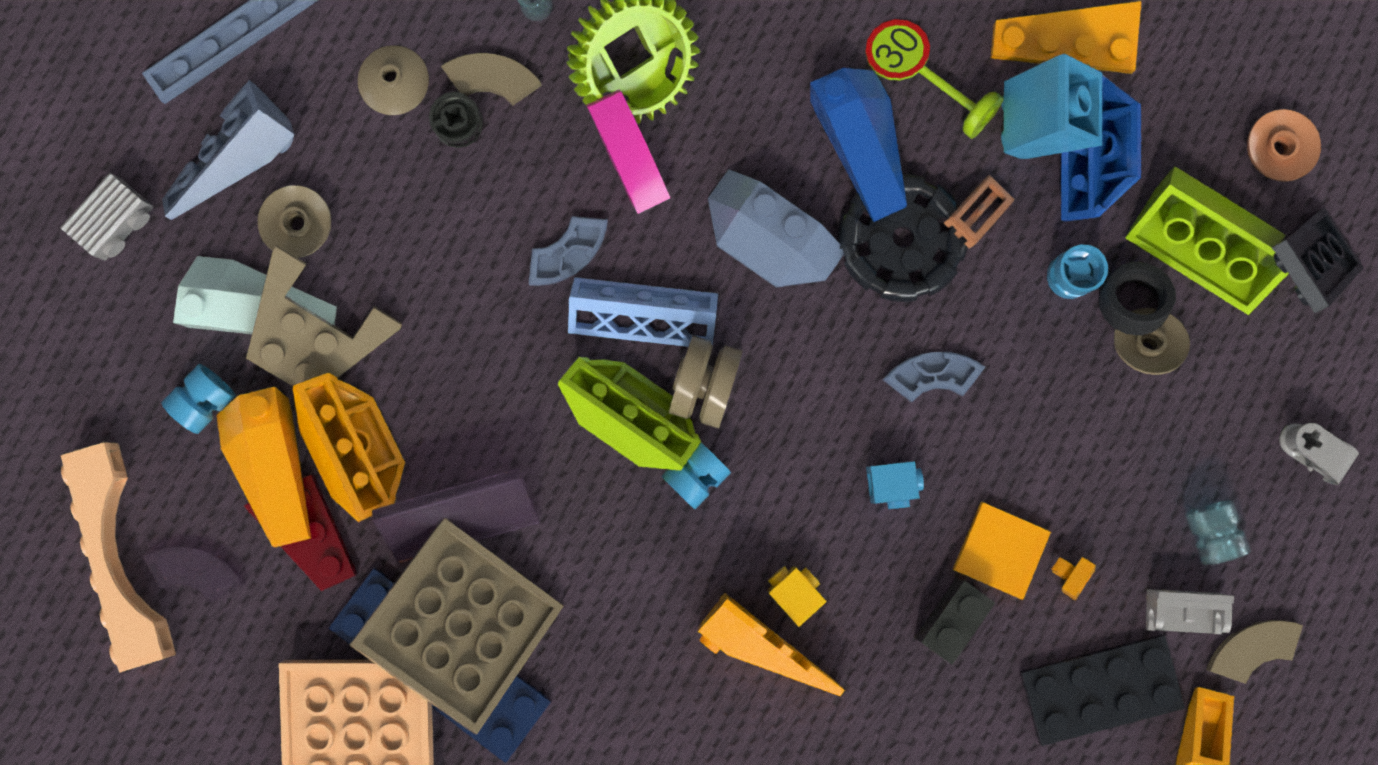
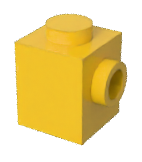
M783 566L768 580L772 586L767 592L798 627L827 602L815 589L820 585L819 581L806 567L800 572L795 566L790 570Z

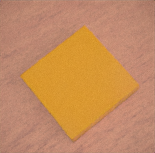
M981 502L953 570L1023 600L1051 532Z

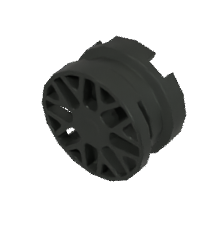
M458 92L445 93L437 98L431 106L429 112L430 126L439 140L447 146L454 148L467 147L474 143L481 135L483 128L482 114L475 102L465 94ZM475 136L476 138L470 142V139Z

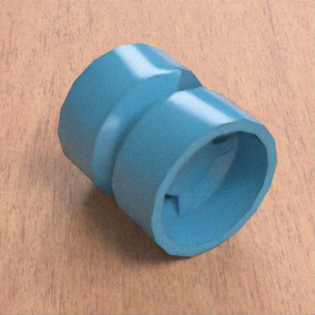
M1082 244L1074 246L1051 261L1047 269V281L1050 288L1055 294L1067 299H1075L1096 290L1104 283L1108 275V264L1101 251L1091 245Z
M198 364L184 378L185 387L177 386L161 404L166 412L180 425L193 433L199 434L213 420L212 412L214 410L221 411L236 395L216 373L206 366Z
M700 443L681 471L667 469L661 477L690 506L696 509L709 496L708 488L710 486L718 487L731 472L706 446Z

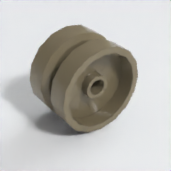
M693 335L685 358L682 357L672 389L675 392L669 414L687 419L694 411L697 398L703 399L704 402L699 416L701 423L719 429L743 350L726 345L719 350L715 366L708 364L713 348L711 341Z

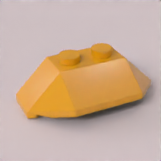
M326 373L293 386L299 432L331 498L356 521L360 522L394 506L405 461L374 398L354 386L338 380V377Z

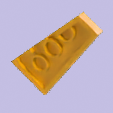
M1141 1L996 20L993 26L990 58L1041 64L1058 55L1066 54L1096 70L1132 74L1136 69Z

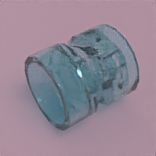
M1233 500L1206 505L1207 511L1198 512V509H1194L1185 513L1191 533L1199 536V540L1195 545L1202 564L1222 563L1251 552L1244 530L1237 529L1236 527L1240 522V518Z

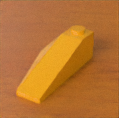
M276 387L238 395L217 414L220 445L226 460L273 547L311 539L289 398Z

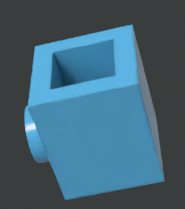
M915 461L866 467L870 503L887 502L888 509L910 507L909 500L920 499L919 491L924 489V480L921 468L916 469Z

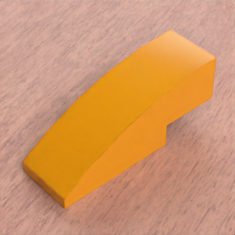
M1201 687L1194 689L1188 707L1176 765H1230L1234 696Z

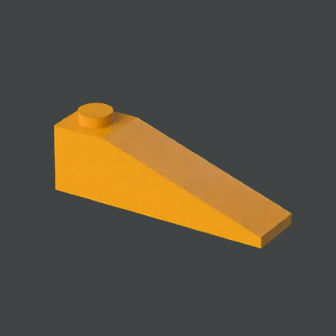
M724 593L698 627V632L702 634L699 641L715 654L721 649L729 656L841 696L845 691L839 683L726 593Z

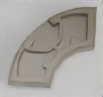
M475 53L464 55L441 66L459 93L468 96L475 92H492L504 97L512 106L542 86L537 77L522 64L496 54Z
M1266 620L1244 627L1234 634L1232 633L1219 645L1211 657L1206 670L1246 684L1252 672L1264 662L1275 659L1293 660L1303 625L1282 620Z

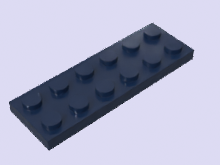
M374 568L329 629L350 644L394 585L395 581L379 569ZM517 675L478 734H473L433 704L432 708L506 763L552 700Z

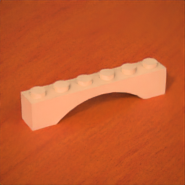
M103 442L60 455L63 463L61 475L66 485L69 486L72 496L71 512L75 520L79 522L82 533L80 545L84 555L89 559L92 570L90 583L93 590L99 596L102 607L100 609V620L109 633L111 641L109 652L113 663L117 665L120 673L176 655L167 619L151 609L136 593L127 579L119 559L115 538L116 513L121 493L128 479L119 444Z

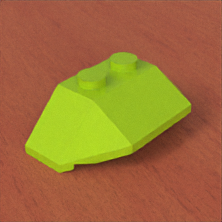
M579 357L558 382V386L578 424L639 467L681 471L701 443L698 434H695L690 417L686 419L669 414L673 396L625 362L589 360L586 357Z

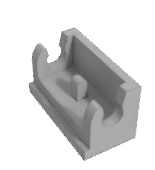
M1147 589L1146 630L1221 635L1222 632L1229 633L1232 626V603H1234V596L1210 592Z

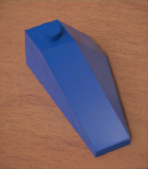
M842 68L811 82L810 102L872 221L875 222L906 208L907 202L891 99L876 72L872 70Z

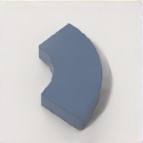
M572 216L568 230L557 242L547 247L533 248L529 285L542 286L558 283L581 271L590 263L600 249L607 231L608 219Z
M931 352L903 361L893 368L882 380L910 402H913L923 392L932 389L951 390L960 396H964L985 366L961 354Z

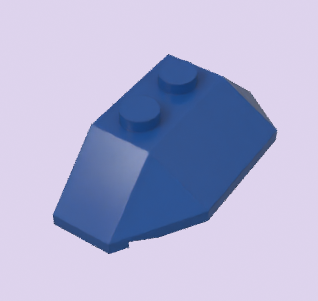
M1103 74L1102 146L1063 152L1061 156V221L1064 222L1100 217L1141 178V104Z

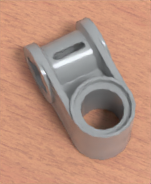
M1316 423L1287 425L1279 436L1281 448L1288 455L1305 465L1310 472L1314 469L1324 476L1322 480L1333 485L1340 484L1359 455V452L1353 446L1338 439Z

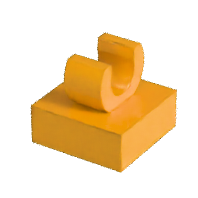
M1059 557L1052 568V572L1066 581L1062 587V592L1076 601L1093 575L1096 565L1082 557L1075 567Z

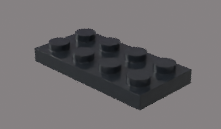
M1325 207L1309 215L1272 247L1275 252L1274 260L1282 272L1289 273L1296 284L1295 292L1299 300L1304 305H1309L1314 313L1329 307L1364 268Z
M1157 635L1019 671L1038 742L1041 746L1185 709L1164 635Z

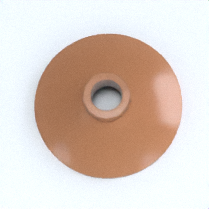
M1286 109L1275 110L1262 116L1252 126L1247 139V150L1252 164L1261 174L1276 181H1293L1308 174L1314 168L1320 157L1321 140L1314 124L1301 113ZM1276 142L1283 145V154H1279L1275 150L1274 144Z

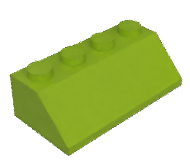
M1176 166L1171 169L1156 187L1125 237L1130 242L1247 315L1289 274L1279 269L1274 260L1275 252L1272 249L1274 245L1286 236L1285 234Z

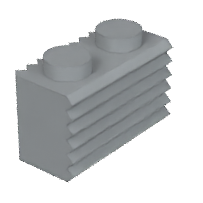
M109 173L60 228L89 254L106 261L108 257H115L124 249V240L133 230L141 229L150 218L148 213L154 206L124 180Z

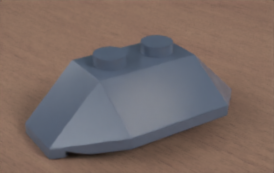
M728 169L708 197L717 247L776 288L826 281L844 255L843 249H840V243L820 222L758 180Z

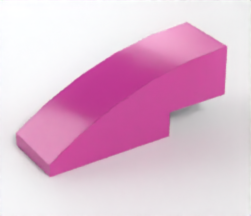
M619 89L587 104L586 106L611 162L636 212L639 214L670 199L654 159L621 90Z

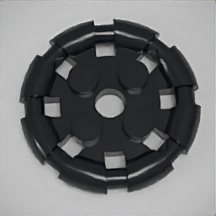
M902 173L907 202L906 208L875 222L871 220L869 225L866 226L859 219L863 212L868 213L858 192H856L848 201L850 207L847 213L841 216L838 228V242L840 243V249H843L846 259L844 265L847 271L866 291L871 289L881 294L880 298L889 301L912 302L917 301L919 296L928 294L931 297L944 289L958 274L956 268L960 261L965 260L968 247L964 244L967 239L963 236L958 238L954 234L957 230L953 226L948 231L939 233L940 224L937 220L943 218L947 220L960 206L953 195L940 184L936 187L926 182V177ZM917 194L930 200L926 209L913 203ZM899 228L907 229L912 234L913 240L911 245L908 247L897 246L893 241L894 231ZM867 242L871 255L860 257L856 245ZM937 250L947 254L943 263L932 260ZM880 267L892 273L888 281L876 276ZM920 270L923 280L912 283L908 273Z

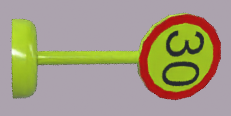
M894 19L884 22L875 28L867 39L865 54L869 66L877 75L888 80L901 81L920 73L970 111L962 127L964 134L970 139L975 138L997 113L1004 100L997 92L987 93L975 104L925 66L929 59L930 44L927 34L918 25L908 20Z

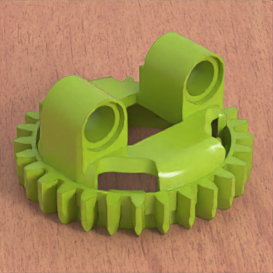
M600 0L602 6L600 10L592 6L588 7L592 15L590 20L579 17L578 21L584 27L583 31H572L571 33L579 42L578 45L574 44L567 47L570 59L567 61V65L572 70H576L569 75V79L573 83L578 84L574 90L579 96H584L582 101L585 105L604 97L603 93L605 92L612 93L620 89L622 94L626 95L629 99V102H626L637 124L641 123L642 114H645L653 121L655 110L658 109L663 114H666L664 106L666 103L671 102L674 105H678L674 96L678 92L687 94V90L683 87L685 80L694 81V78L688 73L689 68L699 67L698 63L691 59V56L700 53L699 48L692 44L699 38L694 31L690 30L694 23L688 17H685L687 12L681 6H676L675 0H614L612 2ZM634 27L645 50L652 56L620 77L604 46ZM676 47L682 52V57L676 56L671 74L675 77L671 81L665 75V68L670 52Z

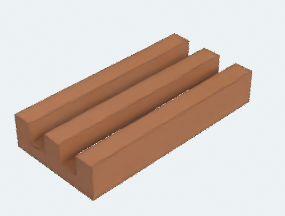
M988 175L944 224L948 228L953 226L957 230L954 234L958 238L965 237L967 241L964 244L970 249L983 237L1015 199ZM989 187L992 192L963 222L960 217ZM999 197L1002 202L980 227L973 232L970 227L992 202Z

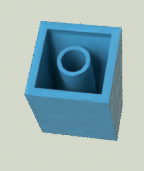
M1062 54L1004 81V100L1002 102L1004 130L1001 135L1004 153L1019 159H1030L1102 146V72L1066 54Z

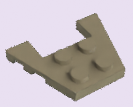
M276 245L272 252L246 357L247 360L294 386L326 373L339 377L400 330L402 327L401 322L373 306L354 336H351L287 297L286 294L306 266V263Z

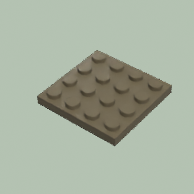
M444 518L349 645L473 734H478L563 608V605Z

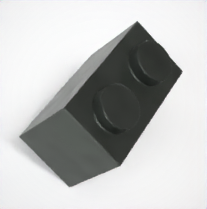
M955 578L914 638L953 665L993 608L995 602L965 580Z

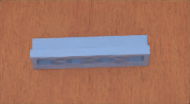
M575 277L569 296L568 333L689 347L693 335L685 327L691 323L707 325L706 336L697 337L710 340L713 345L718 293ZM577 310L590 311L598 320L593 324L577 322ZM618 315L629 316L635 323L628 328L619 327L612 319ZM655 319L665 320L671 327L664 332L655 331L649 323Z

